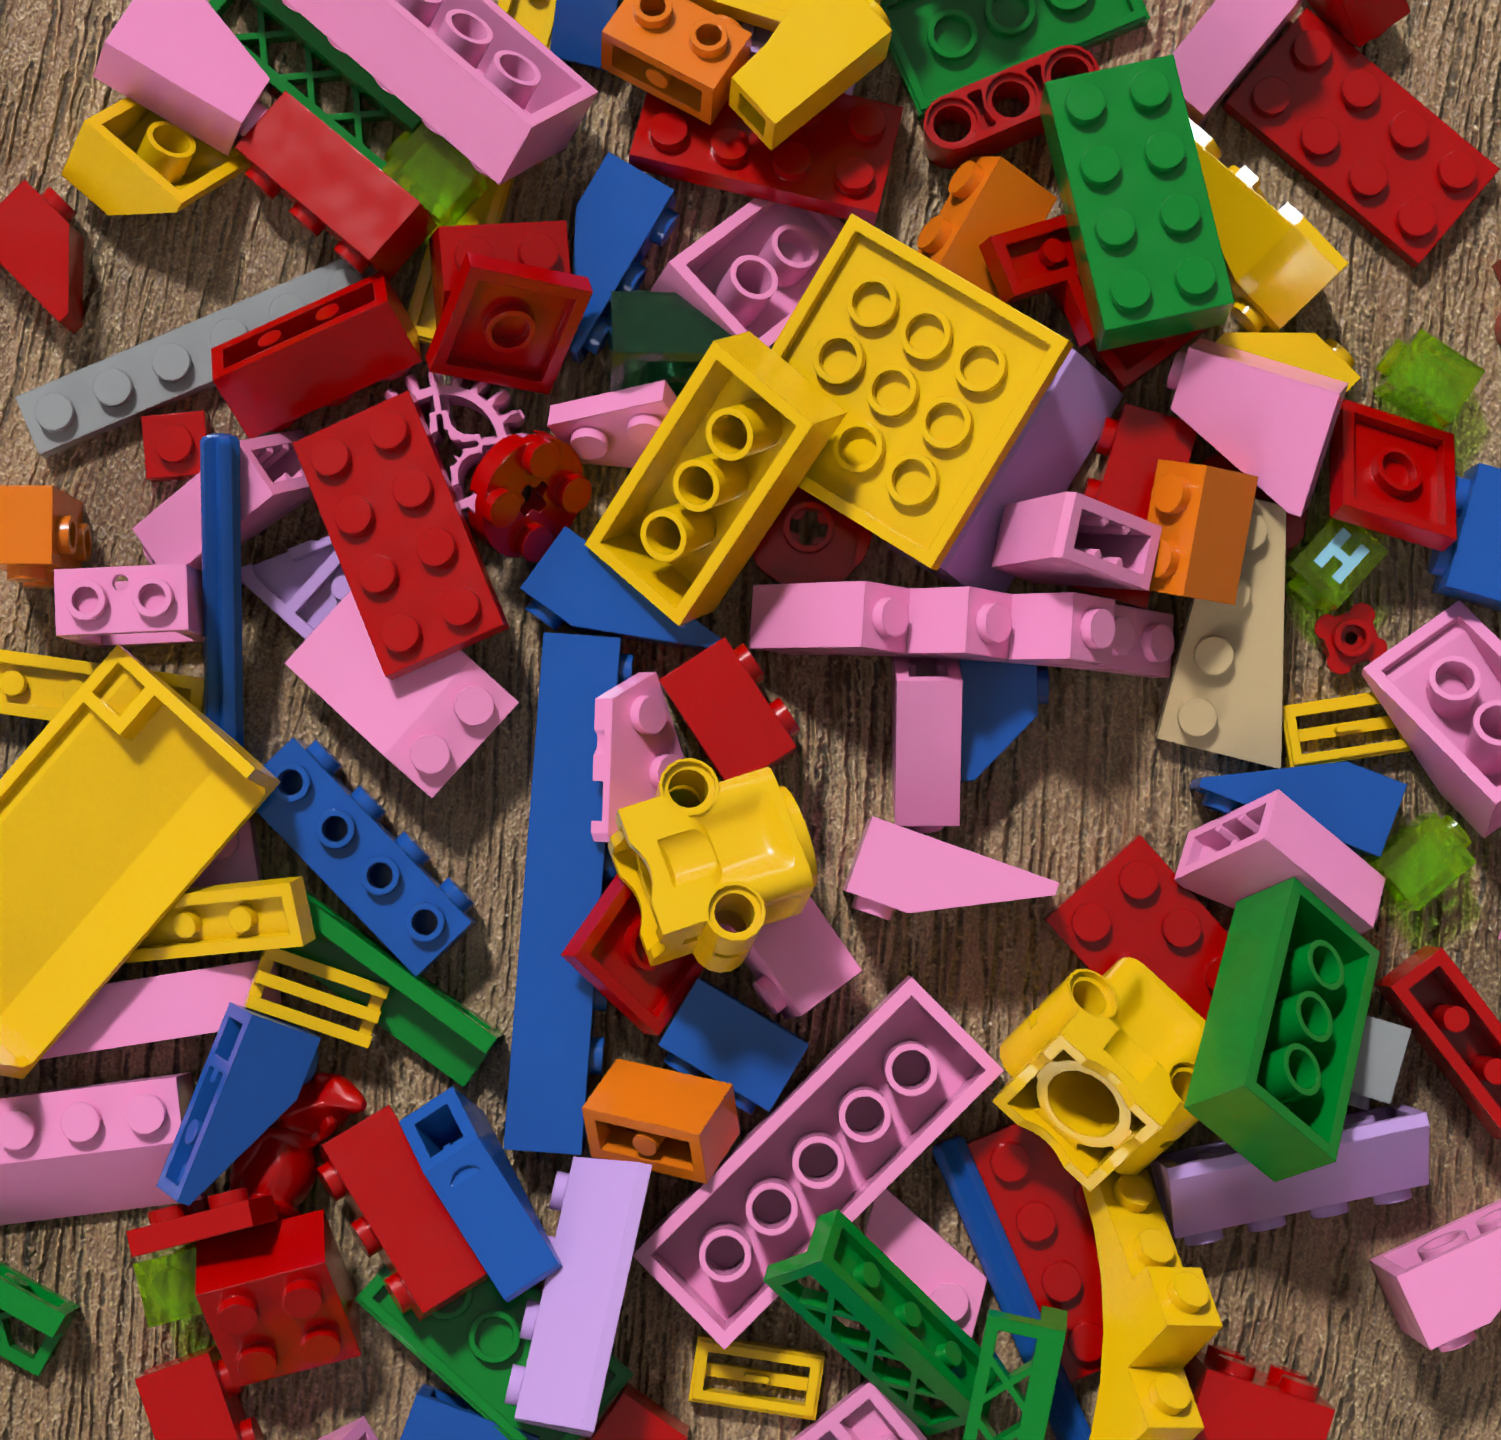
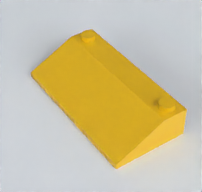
M118 644L0 779V1076L18 1079L26 1077L281 782L237 741Z

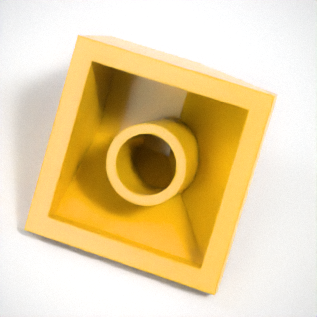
M126 97L84 120L61 175L108 216L179 212L251 166L237 151L235 146L230 154L226 156Z

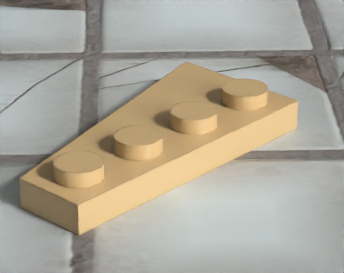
M1254 498L1235 605L1195 598L1191 599L1155 736L1157 739L1281 769L1286 511L1279 504Z

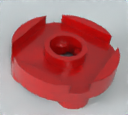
M532 430L534 434L523 438L514 433L501 439L482 458L472 476L469 489L477 494L475 514L468 510V517L474 534L485 545L507 557L524 558L529 562H538L565 526L569 528L577 513L587 506L591 498L592 487L590 481L583 477L581 461L570 445L547 432ZM527 485L533 487L532 494L528 501L523 504L525 499L521 493Z
M797 487L752 554L756 567L776 584L844 582L863 562L870 546L872 532L805 490ZM805 511L818 513L817 523L827 526L826 536L815 537L812 545L800 544L799 534L790 531L791 521H801L804 518Z

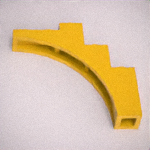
M795 0L768 42L731 77L729 106L772 151L886 59L892 35L890 21L886 13L874 0Z
M1142 1170L1139 1174L1131 1176L1113 1171L1091 1192L1082 1185L1094 1228L1101 1274L1103 1311L1100 1385L1089 1440H1193L1204 1429V1425L1183 1368L1223 1327L1202 1268L1182 1266L1148 1170Z

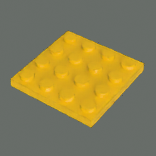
M851 213L771 348L847 412L798 487L922 564L937 571L1074 344Z

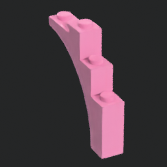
M870 581L753 585L749 649L790 655L889 656L986 661L1072 668L1146 678H1170L1171 656L1175 646L1173 635L1174 615L1115 604L1114 599L1076 592L1009 594L970 586L905 588Z

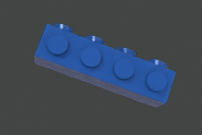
M293 737L264 765L281 782L256 811L415 977L424 975L478 922L468 912L475 905L471 897L452 878L448 877L443 883H440L426 869L424 864L431 859L430 855L406 831H403L396 837L379 820L387 813L384 807L363 786L359 785L353 792L335 774L343 767L342 764L317 739L308 746L303 740Z

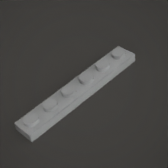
M341 258L16 396V401L39 455L47 458L137 420L141 416H146L216 386L212 381L211 348L374 275L376 272L369 267L363 275H360Z

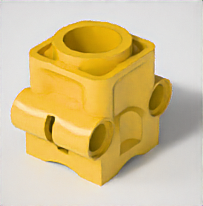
M694 758L678 759L669 764L663 771L654 798L617 810L615 821L618 830L610 837L607 847L618 877L631 889L639 903L641 911L639 935L651 967L693 953L698 963L707 970L718 973L730 972L739 967L746 959L762 926L801 914L814 887L817 885V863L803 815L791 792L785 786L778 785L776 777L769 766L718 782V777L713 769L703 761ZM719 924L729 925L737 933L728 932L720 927Z
M1131 957L1121 958L1103 976L1089 969H1077L1002 1042L1000 1059L1011 1078L992 1102L1018 1126L1028 1129L1044 1139L1055 1151L1063 1167L1089 1192L1113 1171L1126 1176L1137 1175L1199 1121L1184 1108L1206 1021L1137 959Z

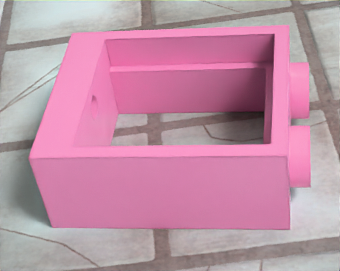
M186 563L54 569L56 636L90 648L116 647L117 644L122 647L203 643L202 572ZM119 576H126L128 581L115 582Z

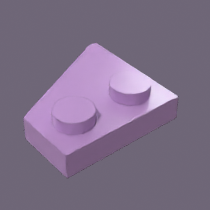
M329 536L316 541H306L289 548L286 553L255 565L250 563L241 567L242 583L304 639L312 633L350 591Z

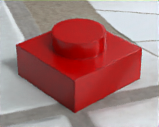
M202 410L141 416L146 479L150 482L192 479L200 472V440L202 437L210 434L209 414Z

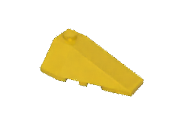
M1189 118L1235 303L1231 312L1249 332H1279L1315 299L1349 263L1288 202L1279 211L1270 205L1259 188L1261 185L1260 178L1245 165L1241 169L1234 165L1227 168L1218 160L1221 158V151L1214 139Z

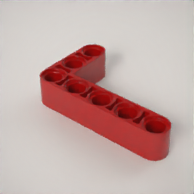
M1060 46L939 97L930 104L925 112L923 145L926 155L932 163L940 168L952 170L959 168L963 163L969 161L971 156H991L1045 133L1039 110L1045 82L1051 81L1062 74L1079 75L1098 71L1100 68L1097 61L1089 51L1081 46ZM1012 98L1022 102L1026 107V111L1016 117H1005L995 110L994 105L1002 99ZM953 122L965 127L968 134L960 141L948 142L939 138L935 132L941 125ZM1191 332L1159 338L1154 341L1161 344L1180 341Z

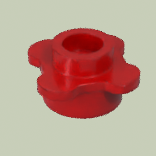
M1362 602L1355 603L1347 613L1335 617L1330 614H1324L1315 622L1314 633L1316 637L1321 639L1322 649L1327 656L1326 666L1331 672L1338 675L1346 674L1353 665L1364 661L1371 663L1387 652L1386 642L1378 637L1373 624L1375 611L1370 605ZM1347 633H1353L1356 636V642L1353 645L1346 643L1345 635Z

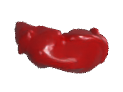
M321 1072L313 1075L311 1080L302 1086L297 1100L235 1160L230 1174L231 1190L246 1187L249 1199L272 1194L278 1217L276 1221L301 1215L298 1211V1206L313 1189L318 1175L316 1171L318 1160L313 1154V1147L334 1133L348 1119L349 1114L359 1113L366 1109L367 1102L364 1095L349 1079L340 1074Z

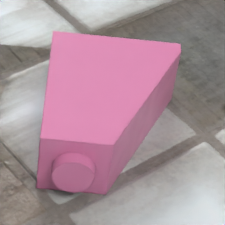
M132 0L105 40L93 77L226 156L230 154L240 136L244 137L269 109L260 101L270 78L207 0Z
M1216 0L1173 52L1188 116L1195 124L1200 126L1292 20L1303 0Z
M1199 338L1189 346L1187 353L1178 351L1167 380V388L1176 390L1170 409L1242 473L1258 476L1257 486L1286 512L1301 517L1311 503L1349 383L1203 338Z
M301 429L240 440L241 545L313 498L292 444L306 437ZM200 472L132 528L142 543L145 557L151 565L186 563L202 572Z
M1066 491L1006 504L1003 509L991 567L1032 583L1149 591L1162 527L1078 492Z
M891 657L892 805L894 822L898 826H906L915 832L932 833L942 830L944 826H960L963 680L959 660Z
M1277 789L1189 831L1174 881L1185 889L1235 909L1237 901L1295 877L1362 935L1374 928V924L1378 919L1380 913L1379 904L1386 878L1282 791Z

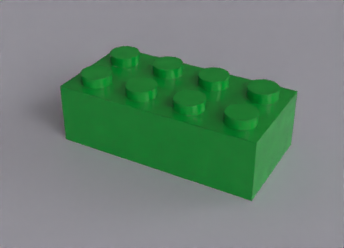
M1174 55L1045 82L1039 110L1097 351L1224 325L1235 302Z
M1295 877L1236 902L1184 1105L1188 1112L1274 1182L1336 1162L1380 952Z

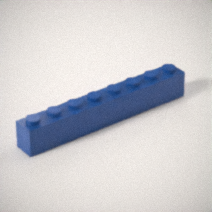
M543 633L503 1148L505 1150L582 1155L585 1150L586 1140H588L582 1107L589 1098L591 1075L602 1076L605 1037L594 1036L595 1012L607 1011L608 999L561 956V953L604 893L605 882L611 883L617 874L607 847L608 842L593 841L591 821H602L603 781H592L593 755L597 748V734L594 730L595 698L632 677L634 671V654L623 653L624 643L618 637Z

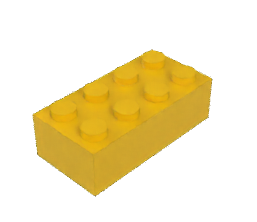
M750 331L714 340L584 545L678 626L715 611L847 412Z

